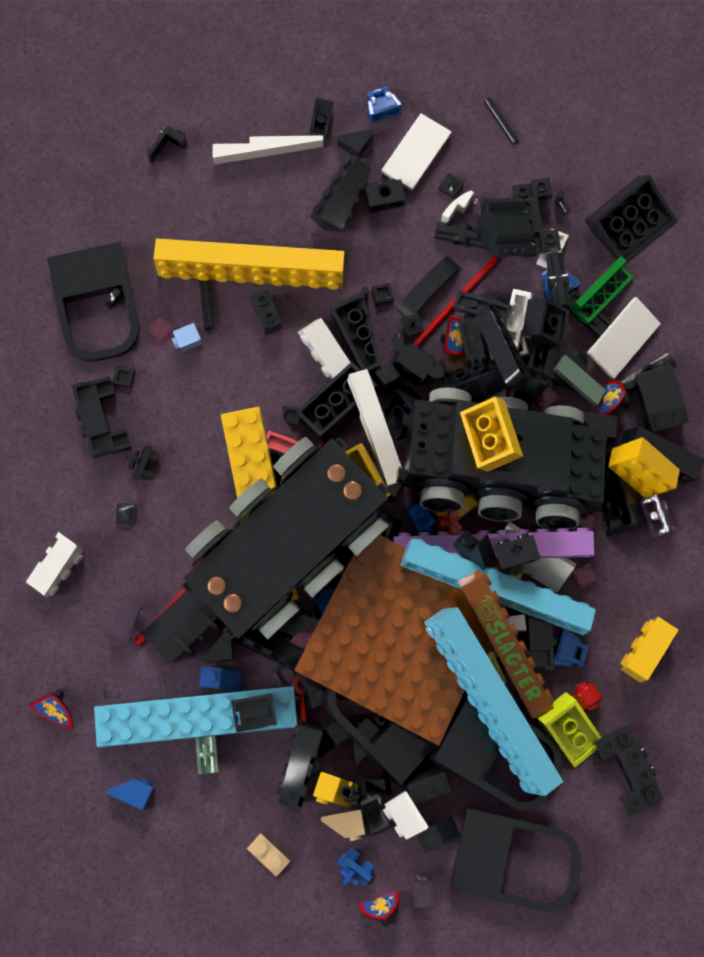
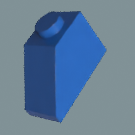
M202 666L199 686L240 692L243 672Z
M141 777L140 780L134 779L108 789L106 794L136 808L145 810L155 787L151 786L152 781Z

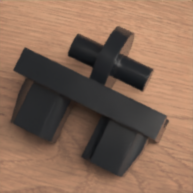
M146 445V447H143L140 458H138L140 453L138 450H134L133 455L126 456V459L130 461L128 468L134 469L135 464H137L132 479L150 481L154 471L145 468L147 461L157 464L160 454L152 450V446Z

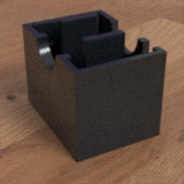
M272 693L231 700L236 732L278 725ZM269 706H272L271 712L274 719H270ZM238 711H239V715H240L241 725H239V721H238V714H237Z

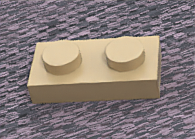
M261 833L247 848L276 877L290 862Z

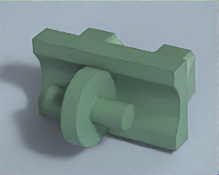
M216 736L195 738L198 774L219 772Z

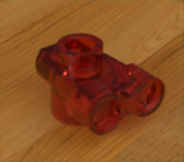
M449 511L447 515L437 516L436 526L438 531L449 530L451 534H459L462 530L459 524V512Z

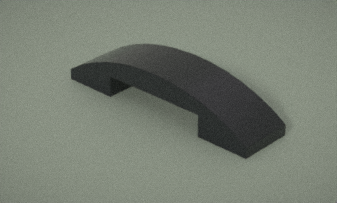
M446 256L416 284L397 309L405 316L418 313L426 302L461 268Z

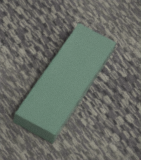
M562 356L553 370L593 406L598 405L606 390L568 356Z

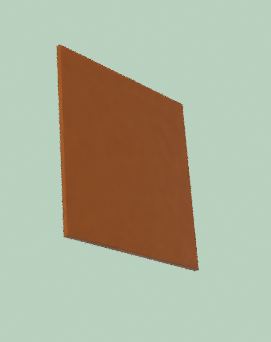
M379 535L359 555L356 556L353 553L294 671L439 746L465 689L459 686L457 682L458 677L455 672L448 668L447 659L438 651L437 643L427 633V626L424 622L442 609L458 607L483 650L489 638L462 589L400 566L405 548Z

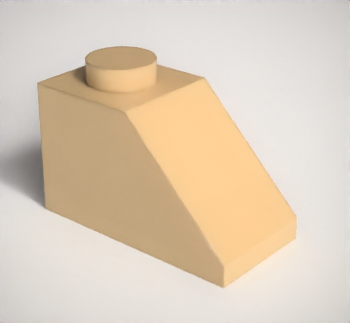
M361 809L321 817L323 823L344 838L349 837L350 841L362 839L361 835L365 834Z

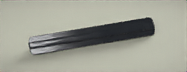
M199 280L204 329L215 328L210 280Z

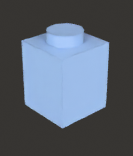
M194 323L173 331L175 338L172 341L175 348H180L182 353L202 345Z

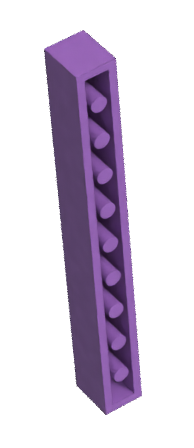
M567 528L557 529V532H549V529H537V533H529V530H517V533H509V530H498L497 534H489V531H477V534H471L479 541L486 534L489 536L496 557L494 560H498L494 547L498 545L497 542L505 539L514 541L517 540L518 535L528 533L529 536H534L540 558L594 557V533L589 531V528H577L576 532H569ZM459 531L458 535H450V532H438V535L430 536L429 532L418 533V536H411V533H399L398 537H394V543L406 548L407 543L411 539H421L425 541V544L439 546L446 552L457 553L462 558L470 560L453 546L454 542L465 531ZM518 546L514 547V551L511 553H515L516 556H519L520 551H522L523 549H519Z

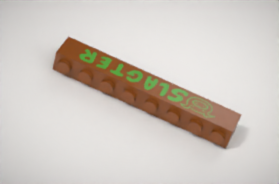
M477 570L458 580L532 719L554 708L550 702L553 700L551 693L548 689L544 690L542 687L545 683L540 673L536 674L533 670L536 667L531 656L527 658L524 653L528 651L522 640L518 642L516 638L519 634L514 624L509 625L507 619L510 617L505 607L500 608L498 602L501 600L497 592H492L489 587L492 583L488 575H482L481 571Z

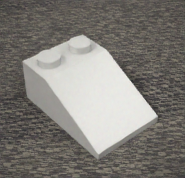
M403 791L384 804L386 808L383 811L389 820L394 819L397 824L394 829L400 838L404 836L405 839H408L429 828L406 791Z

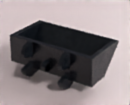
M185 591L142 634L171 663L184 650L193 657L195 654L188 646L197 637L204 643L206 640L201 634L210 625L217 632L221 629L214 623L218 616L195 591L190 595Z

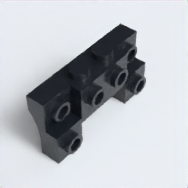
M550 178L531 180V183L513 185V198H523L527 201L524 210L530 212V226L532 232L535 233L531 242L537 245L533 255L523 256V258L560 251L561 245L558 229L543 231L538 203L540 200L552 199Z
M107 376L71 385L78 407L75 410L78 420L82 421L81 433L83 438H87L92 457L97 458L110 453L117 454L132 449L127 431L122 429L111 433L102 401L116 397L111 378Z
M510 608V613H522ZM526 614L528 651L524 653L527 658L531 656L536 665L533 669L534 671H554V647L557 646L556 635H553V627H556V625Z
M628 725L592 742L600 755V761L614 755L631 792L619 797L620 802H623L627 811V817L635 815L649 806L664 800L655 782L657 781L655 769L651 764H648L645 758L647 757L645 749L639 743H636Z

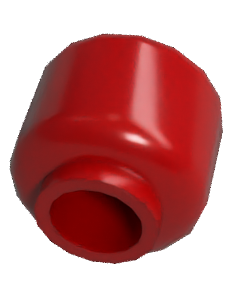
M584 681L575 686L576 691L573 692L572 697L577 700L583 710L589 712L601 705L602 696L594 683L586 684Z

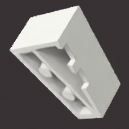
M322 318L314 320L298 331L303 343L311 350L312 357L322 365L321 370L326 377L334 378L351 363Z
M59 532L56 535L58 540L54 547H48L46 550L48 555L42 562L37 564L26 581L47 598L50 595L56 594L59 589L58 584L62 579L66 580L70 576L72 566L79 564L83 558L82 553L84 551Z

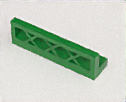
M622 256L575 302L570 310L586 325L633 279L634 276L623 268L626 260ZM620 272L627 279L625 281H617L616 274ZM605 286H613L614 292L605 293ZM602 297L603 304H594L593 298ZM583 308L591 309V316L589 318L581 312Z

